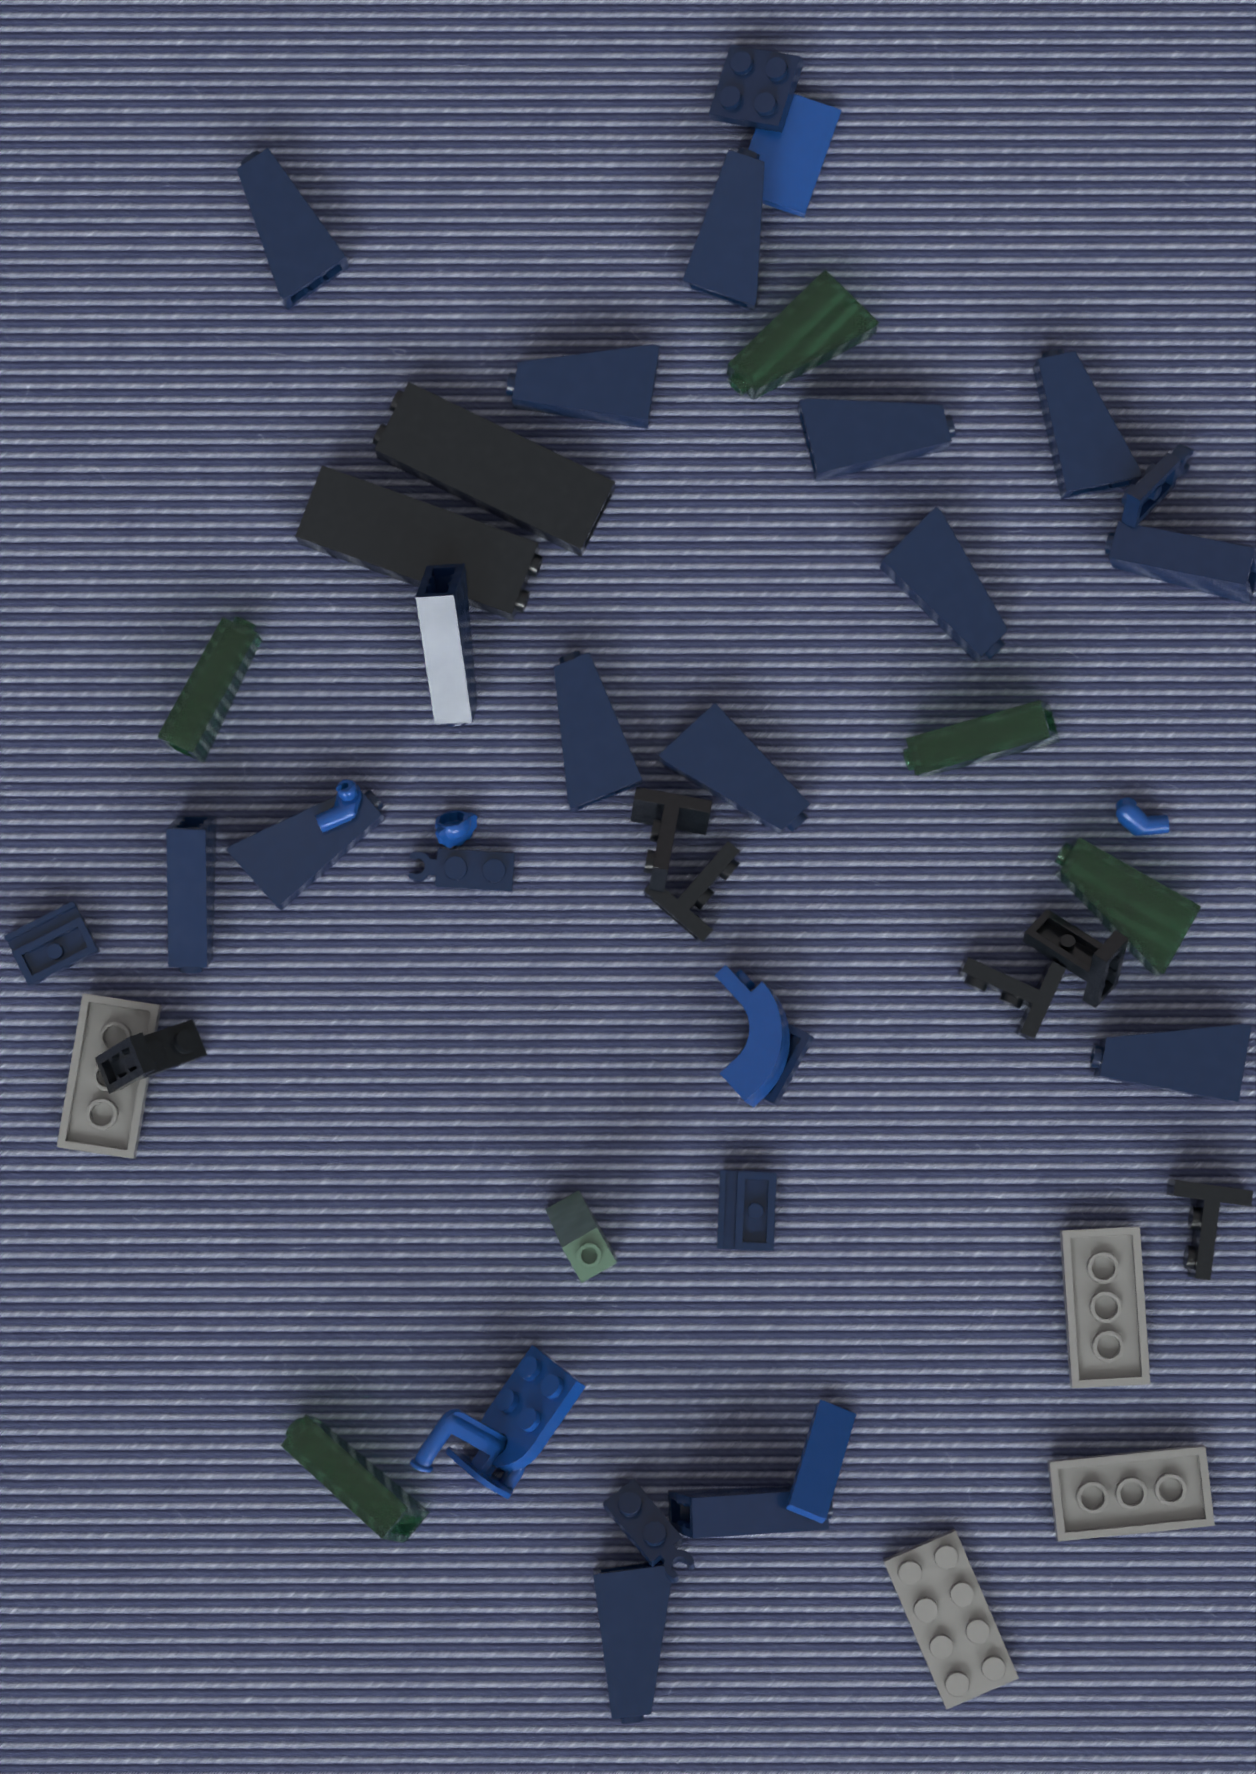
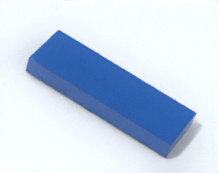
M821 1399L816 1404L786 1505L787 1510L819 1523H823L827 1519L856 1413Z

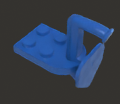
M532 1345L485 1412L481 1422L459 1409L447 1411L430 1432L416 1457L411 1459L410 1464L421 1472L430 1473L433 1471L432 1463L452 1434L476 1447L479 1451L473 1459L450 1446L447 1447L445 1453L479 1483L500 1496L509 1499L513 1489L522 1478L525 1467L533 1462L541 1453L586 1386L542 1350ZM496 1467L504 1470L500 1479L492 1474Z

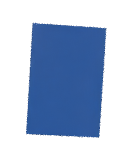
M794 94L782 133L755 129L748 150L759 154V160L765 162L763 204L805 218L841 116V109Z

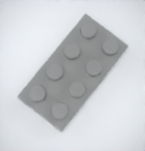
M82 993L57 1147L136 1159L150 1077L138 1080L122 1090L109 1094L95 1057L130 1036L139 1033L147 1035L158 1030L161 1005Z
M1140 1226L1060 1230L1070 1387L1089 1388L1151 1384Z
M1204 1445L1047 1460L1055 1536L1058 1542L1215 1526L1206 1446Z
M955 1529L883 1559L946 1710L1019 1679Z

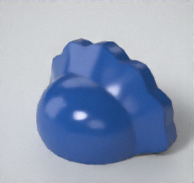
M458 810L448 811L439 815L435 820V834L438 842L447 848L464 844L466 840L471 838L473 831L477 828V815L472 812L467 813Z

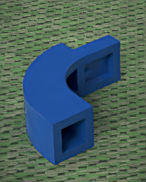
M725 965L714 976L738 1000L746 1011L749 1020V1036L741 1053L719 1074L746 1103L754 1108L773 1089L783 1073L790 1047L789 1024L779 999L763 981L751 991L756 984L744 971L739 969L734 973Z

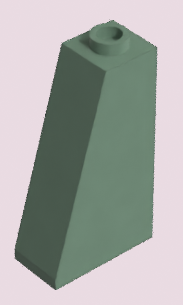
M580 1190L545 1209L560 1245L581 1283L617 1263L615 1252Z

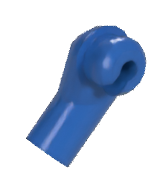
M344 779L340 781L336 787L338 793L334 807L315 815L322 833L355 818L362 795L360 787L353 780Z
M1123 797L1117 801L1116 818L1132 835L1143 836L1169 833L1167 814L1147 816L1136 805V801L1130 797Z

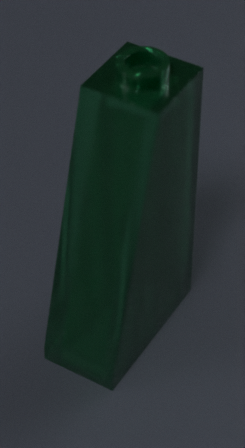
M824 270L728 363L726 374L729 378L727 381L738 394L743 396L746 393L752 400H755L870 339L876 333L879 322L839 282Z
M235 616L233 621L222 617L157 736L169 748L202 763L205 762L262 641L259 634L254 631L256 625Z
M1037 700L906 738L908 748L903 749V755L909 771L914 770L916 776L926 777L1060 743V738L1051 706L1042 700Z
M1080 837L1074 840L1072 845L1065 842L1054 861L1060 865L1055 875L1112 934L1116 930L1129 938L1126 948L1150 973L1156 976L1164 974L1201 906Z
M305 1415L303 1418L296 1419L285 1433L287 1438L280 1446L382 1539L405 1543L430 1513L320 1419Z

